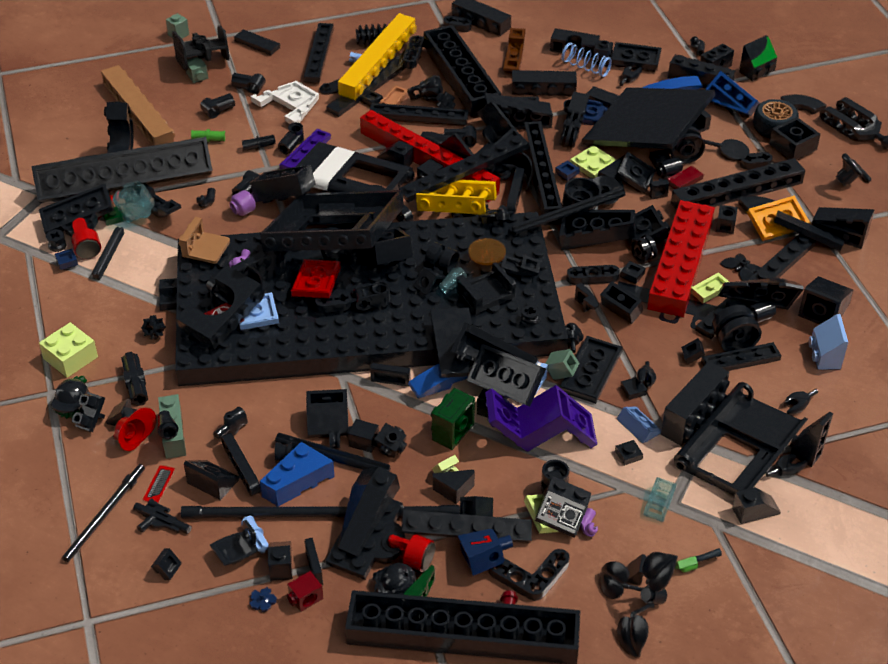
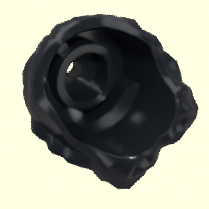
M403 563L386 566L373 574L374 592L403 595L416 581L415 571L412 570V567Z

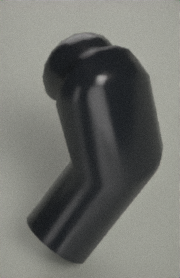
M208 188L206 197L203 195L198 196L196 199L198 205L206 207L213 203L216 190Z

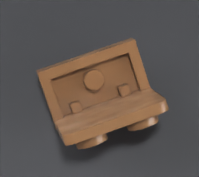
M194 217L192 222L188 224L184 234L179 238L182 257L213 264L219 261L230 244L229 237L204 232L202 218Z

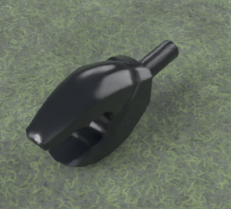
M632 66L626 67L622 72V81L619 84L622 86L625 82L635 81L641 75L642 67H639L636 71H632Z
M646 361L645 365L639 368L636 375L639 384L646 381L647 387H651L656 381V374L650 367L649 361Z
M814 389L809 393L799 391L790 394L784 401V407L790 404L795 405L787 410V414L793 415L805 410L810 403V397L816 395L818 390Z
M787 454L777 460L774 469L766 472L765 475L766 477L776 473L780 476L794 475L802 471L807 466L808 461L804 460L792 464L797 456Z

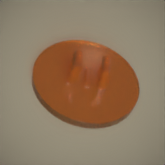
M491 238L476 240L469 247V257L481 265L499 263L506 255L505 246L500 241Z

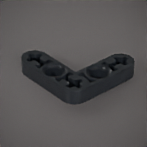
M563 549L553 550L533 574L504 558L505 561L502 564L489 569V574L532 601H538L547 594L569 566L570 555ZM549 571L553 573V576L545 578L542 576V573ZM513 575H519L523 579L519 582H515L511 580V577ZM538 582H539V583H540V585H539V590L531 591V588H532V589H535V588L538 586Z

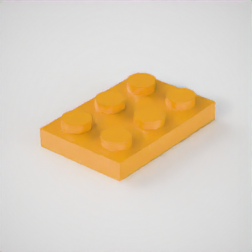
M795 195L756 206L747 211L762 241L795 232L774 223L778 210L811 224Z

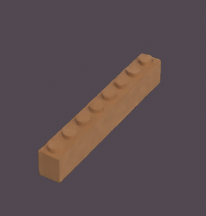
M117 65L101 71L105 87L116 101L129 104L132 112L129 114V117L133 119L135 125L152 146L174 142V130L169 128L166 120L161 118L159 111H156L153 104L148 102L146 95L141 93L138 86H135L132 78L128 77L125 70H122Z

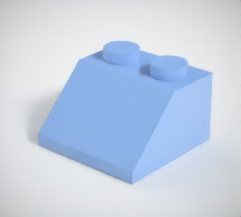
M836 314L813 329L812 336H809V347L813 350L812 359L813 362H816L818 370L841 369L848 346V339L841 314Z

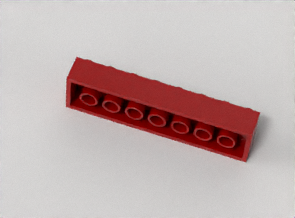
M680 200L649 293L648 310L680 317L685 316L691 290L694 286L712 227L715 207Z

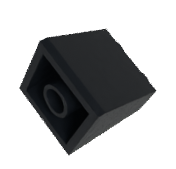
M818 276L805 287L798 316L819 325L836 314H841L842 317L851 302L854 290Z

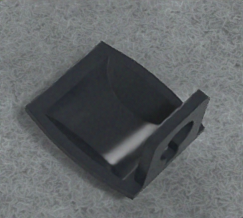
M244 520L243 532L223 537L210 544V547L224 566L236 564L258 552L256 549V532L249 522Z

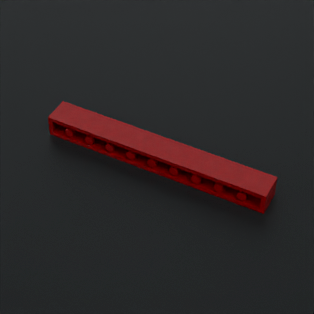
M373 110L360 117L361 134L385 147H389L398 141L412 145L414 148V162L418 165H422L432 158L445 168L463 159ZM484 169L460 179L496 182L497 196L500 194V178Z

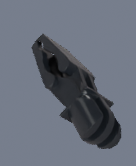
M573 92L559 139L560 145H562L566 136L565 146L568 147L571 138H573L571 147H575L587 109L589 94Z

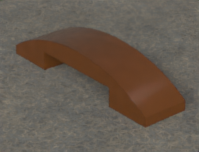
M510 28L503 71L520 70L526 29Z

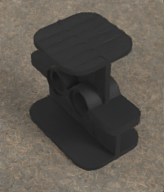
M217 26L218 38L212 40L206 39L204 35L193 33L192 41L184 42L175 31L172 32L176 60L184 70H188L187 57L198 56L200 59L211 61V51L220 49L221 55L227 61L230 59L226 31L223 27Z

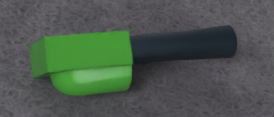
M718 548L698 556L678 560L675 569H680L684 573L698 569V562L722 556V552Z

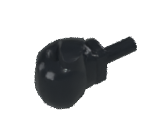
M568 323L565 326L568 335V345L571 346L572 353H575L576 345L583 340L584 335L575 323Z

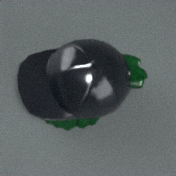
M85 376L69 378L57 386L51 406L61 418L64 416L66 419L69 417L73 418L76 412L80 413L82 405L79 404L80 396L89 392L85 384L87 382Z

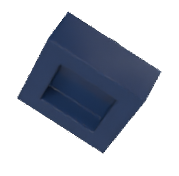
M568 160L555 167V173L567 181L578 175L580 168Z
M73 249L55 253L60 270L78 265Z

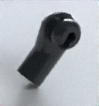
M696 36L690 39L691 46L697 50V55L701 56L705 52V43Z

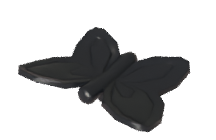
M740 253L735 258L729 257L721 261V265L725 268H735L736 272L740 270L739 274L743 281H747L754 274L753 272H757L761 268L755 264H750V261Z

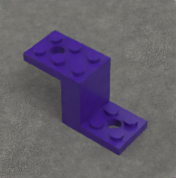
M557 385L534 397L530 407L523 404L516 408L492 388L485 392L489 424L527 452L565 430L570 434H574L581 443H585L590 448L598 445L592 414Z

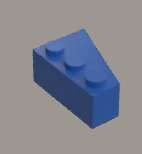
M722 71L717 74L705 89L715 90V97L711 100L712 103L748 116H752L756 107L760 104L758 100Z
M300 442L260 480L262 497L278 507L301 495V492L311 487L313 489L317 487L318 483L326 478L329 480L334 478V462L303 442Z

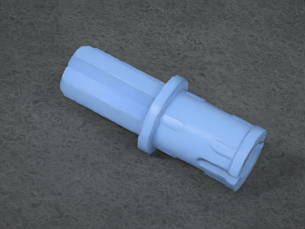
M246 516L242 519L241 525L243 526L244 520L249 522L256 532V549L260 553H265L269 544L263 536V529L258 527L253 516Z

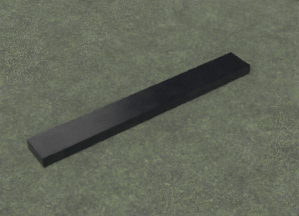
M405 51L390 60L356 100L341 95L326 106L327 111L338 117L359 103L361 96L370 90H377L406 69L402 65Z

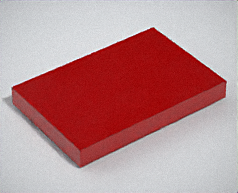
M304 259L291 290L292 296L330 298L341 268L340 261Z

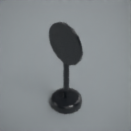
M703 139L707 145L720 147L721 153L731 160L741 161L742 155L750 153L747 145L739 140L728 139L722 143Z

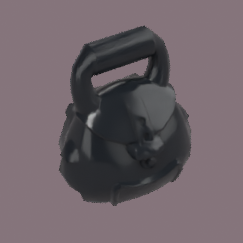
M432 75L426 80L421 81L419 85L409 88L407 92L410 99L414 100L423 97L427 101L438 102L435 98L439 93L443 94L440 76Z

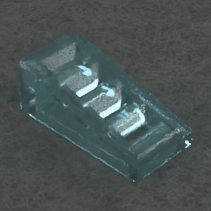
M657 477L643 515L664 522L677 484ZM658 489L668 492L669 495L658 492ZM655 496H659L667 500L663 501L658 498H655ZM655 502L664 505V508L653 505L652 503ZM650 508L661 511L662 514L651 512Z

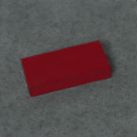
M690 166L667 178L670 183L669 186L673 189H678L702 180L704 174L695 167Z

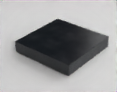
M627 152L615 176L645 193L656 169Z

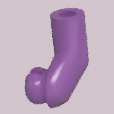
M247 249L242 250L241 256L235 257L229 262V267L241 262V258L244 260L249 258L250 251Z
M587 508L580 525L583 533L590 537L594 536L598 531V526L594 527L595 523H592L596 512L591 508Z

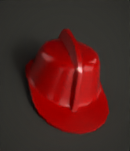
M139 408L130 417L121 418L117 422L113 437L118 440L122 449L126 451L135 450L151 434L157 420L155 412L151 408Z

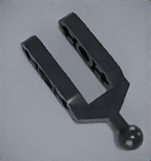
M844 97L837 101V110L828 106L820 111V118L824 123L848 138L857 140L877 139L881 142L883 148H888V135L880 134L882 122L878 120L874 113L853 100Z

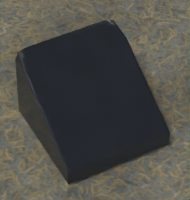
M645 554L640 555L628 564L629 578L626 583L642 584V568L647 557Z

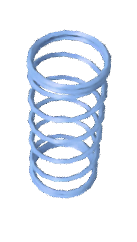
M568 43L564 47L561 56L563 62L567 63L570 61L571 65L577 64L578 68L584 67L586 71L591 70L593 74L599 72L601 77H605L610 71L611 58L603 56L599 63L598 72L595 73L592 68L598 61V53L592 59L591 69L587 70L585 65L590 60L591 50L587 52L584 65L580 67L578 62L584 54V48L582 47L579 50L576 63L572 64L571 59L576 53L577 45ZM571 45L570 54L568 58L564 60L565 52L568 46ZM583 49L582 55H581L580 59L578 60L580 51ZM590 52V56H589L587 62L585 63L586 57H587L588 53ZM597 55L596 62L593 65L594 58ZM609 59L608 68L602 75L604 64Z

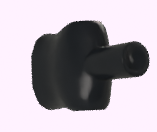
M236 407L234 410L226 412L223 419L224 425L213 432L217 439L230 432L233 436L236 435L241 427L248 423L245 411L241 407Z

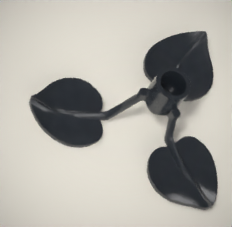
M662 552L650 553L645 558L642 568L643 575L647 578L646 584L648 585L644 588L626 583L629 578V570L620 562H608L601 569L600 584L606 597L610 599L620 598L625 587L641 592L642 600L647 603V605L631 612L630 617H622L617 627V637L621 646L635 657L641 656V651L647 641L649 632L647 621L637 614L649 608H654V604L662 605L666 602L667 591L665 588L675 570L677 555Z

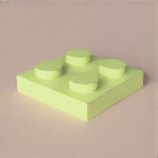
M594 145L570 159L572 164L580 168V172L590 178L598 177V171L616 161L615 158Z

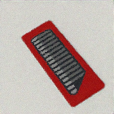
M159 466L143 498L144 501H149L152 498L159 503L175 468Z

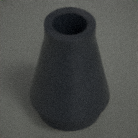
M161 411L158 414V434L163 439H173L177 435L178 425L171 417L169 411Z

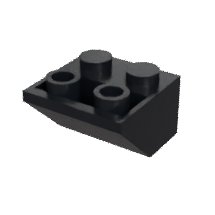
M347 389L306 391L308 438L329 437V431L333 433L340 431V436H346L349 428Z

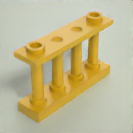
M457 180L429 194H416L417 211L478 215L486 214L485 200L495 201L497 198L496 182Z

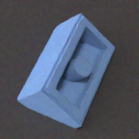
M623 407L617 417L618 421L641 443H645L661 434V429L637 407Z

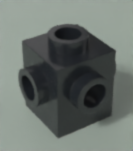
M385 423L375 437L374 446L379 448L383 455L395 458L398 453L402 454L405 450L407 435L401 428Z

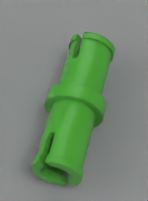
M206 129V131L191 130V139L206 137L207 142H225V131H210V129Z

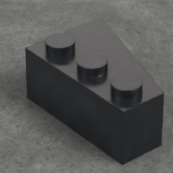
M819 207L811 225L843 238L846 245L862 249L868 237L875 209Z

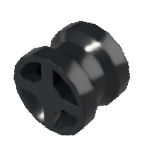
M55 229L46 234L50 251L59 252L66 248L67 245L63 231Z
M276 442L275 463H279L294 449L293 443L282 444L281 442Z

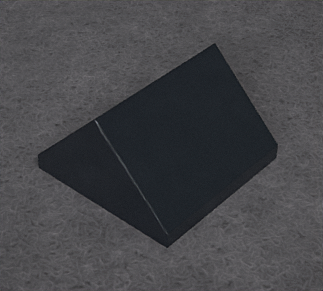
M186 460L184 462L187 483L219 500H222L240 479V476L208 460Z

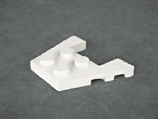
M294 81L279 86L278 90L272 92L270 90L264 91L263 95L260 96L254 94L251 96V102L263 107L272 100H275L292 110L285 115L287 123H300L319 100V93Z

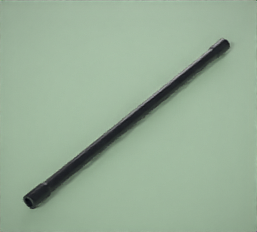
M460 505L403 506L402 511L412 510L460 514ZM181 506V519L245 518L246 516L345 517L347 506Z

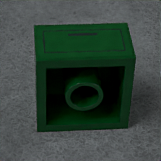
M456 388L444 396L438 407L435 406L431 412L433 441L450 450L457 446L474 426L475 397Z

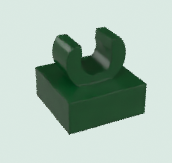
M119 206L114 207L115 211L103 215L106 226L124 222Z

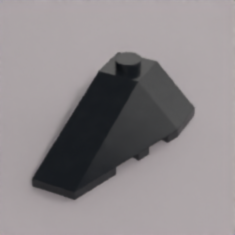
M783 278L725 282L718 291L717 296L755 304L762 301H772L776 308L788 310L804 290V286Z

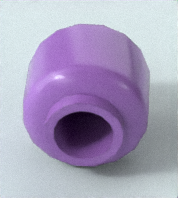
M246 190L233 195L229 203L232 212L239 216H244L256 208L253 193H249Z

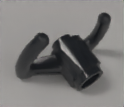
M842 154L843 167L837 172L836 178L844 186L850 185L859 176L869 183L871 177L854 159H851L848 154Z

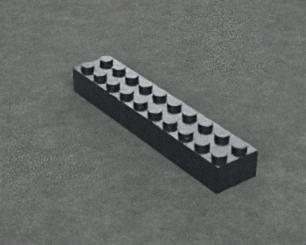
M206 137L31 166L39 203L66 199L104 183L108 191L141 186L145 183L153 184L211 174L213 171Z
M352 590L345 627L346 644L577 664L580 610Z

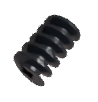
M384 23L382 28L380 24H377L376 28L371 24L370 29L368 25H365L364 29L359 25L358 30L356 29L357 45H359L360 40H362L364 45L366 40H368L369 44H372V40H375L387 27Z

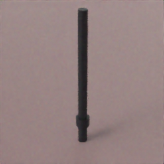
M138 464L131 474L126 475L122 480V485L62 556L64 561L69 562L124 494L135 486L138 477L145 470L142 464Z

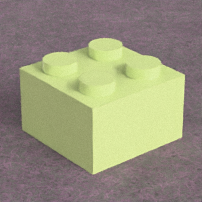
M71 322L39 342L43 359L67 378L98 357L95 341Z

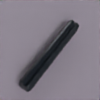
M122 227L114 229L91 273L93 279L99 280L102 278L125 233Z

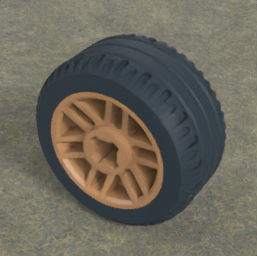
M779 99L766 100L756 107L753 126L758 133L771 138L772 128L793 118H799V113L787 101Z

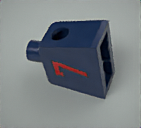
M493 529L458 536L462 555L473 576L502 564L505 561L503 551L513 548L510 535L498 538Z

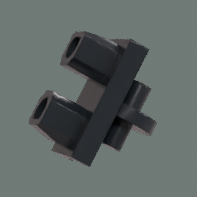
M90 392L81 394L79 404L82 405L80 413L76 412L72 418V422L76 424L75 426L93 432L98 417L105 418V414L100 413L105 397Z

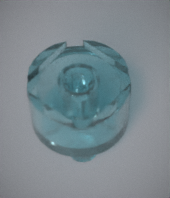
M140 181L129 182L123 185V190L115 192L113 203L127 222L140 218L145 219L151 215L155 201L145 185L141 184Z

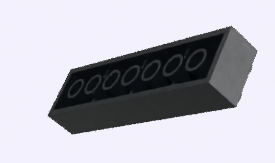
M453 25L424 31L425 50L466 110H469L471 117L478 116L477 112L485 106V93L502 95Z

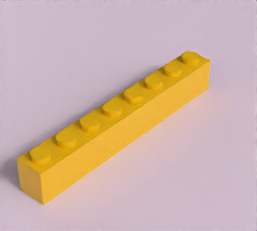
M399 13L338 81V94L356 100L365 88L371 84L372 80L379 75V72L386 67L387 63L393 59L394 55L401 50L405 42H408L411 35L416 32L415 18Z

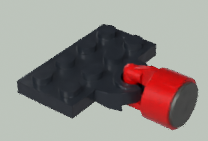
M105 183L39 209L45 234L55 229L65 231L67 235L72 237L71 242L75 255L82 259L93 258L100 253V239L98 233L93 229L98 223V217L115 211Z
M393 499L358 558L338 550L340 533L325 562L331 567L365 580L375 561L386 564L392 563L396 558L402 559L403 564L423 572L430 566L436 546L433 540L414 534L410 540L406 539L405 534L401 533V526L396 523L403 509V503Z

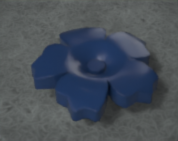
M266 587L261 589L260 592L257 590L251 592L252 601L249 604L251 608L255 610L261 608V611L265 612L271 608V605L276 604L277 597L271 594V589Z

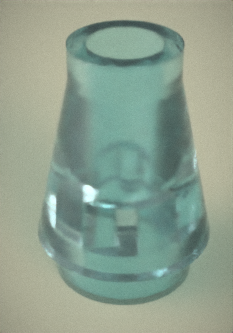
M460 267L452 268L445 279L439 284L440 289L447 293L456 288V277L464 275L467 279L465 271Z

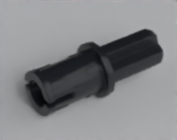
M274 135L256 136L253 139L242 140L244 151L254 148L261 149V147L276 144Z

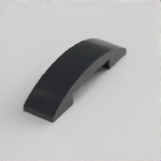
M146 183L130 190L134 198L146 210L158 217H165L182 208L179 203L172 199L165 201L157 196L154 188Z

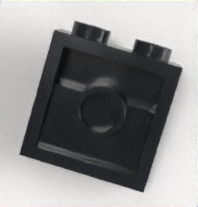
M651 205L636 213L635 238H631V241L636 238L641 239L643 235L652 237L655 244L668 238L670 227L667 221H662L664 217L660 210L656 211L654 206Z

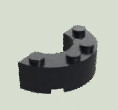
M107 102V106L104 107V116L109 124L107 132L110 136V141L107 143V153L133 149L134 127L133 119H129V114L132 112L128 103Z

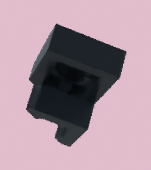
M582 283L576 285L575 300L583 305V312L598 308L599 304L593 293Z

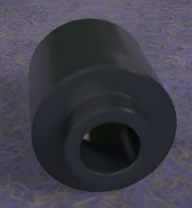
M671 158L659 162L656 172L658 176L665 179L682 171L683 165L679 158Z
M762 301L748 307L757 323L771 319L776 314V307L772 301Z

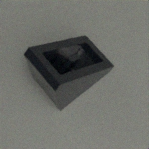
M474 469L432 473L433 490L455 504L460 501V497H464L475 486Z

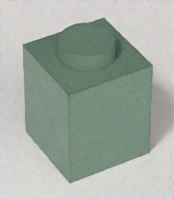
M177 13L166 19L168 36L172 37L173 31L182 39L190 35L186 18Z
M195 57L187 60L188 70H186V73L193 83L208 79L207 66L202 59Z
M571 349L551 352L545 364L548 365L547 371L555 380L573 377L579 362Z

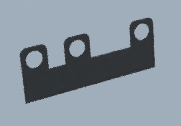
M618 282L619 286L641 299L642 302L648 303L651 289ZM689 299L685 313L694 315L690 325L691 328L696 329L695 322L703 320L717 306ZM661 312L659 315L660 320L673 324L677 323L680 316H676L675 319L668 320L664 317V313Z

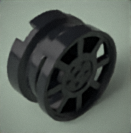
M643 235L641 239L636 238L631 241V252L639 263H644L649 259L657 257V246L649 235Z

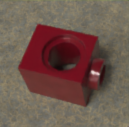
M311 571L287 584V598L292 606L296 605L300 612L324 599L323 587Z

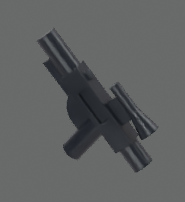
M152 498L146 506L138 502L134 505L133 510L147 517L137 526L138 530L142 533L150 526L154 528L166 527L177 533L182 531L187 534L192 529L191 525L165 513V511L169 513L171 509L160 505Z

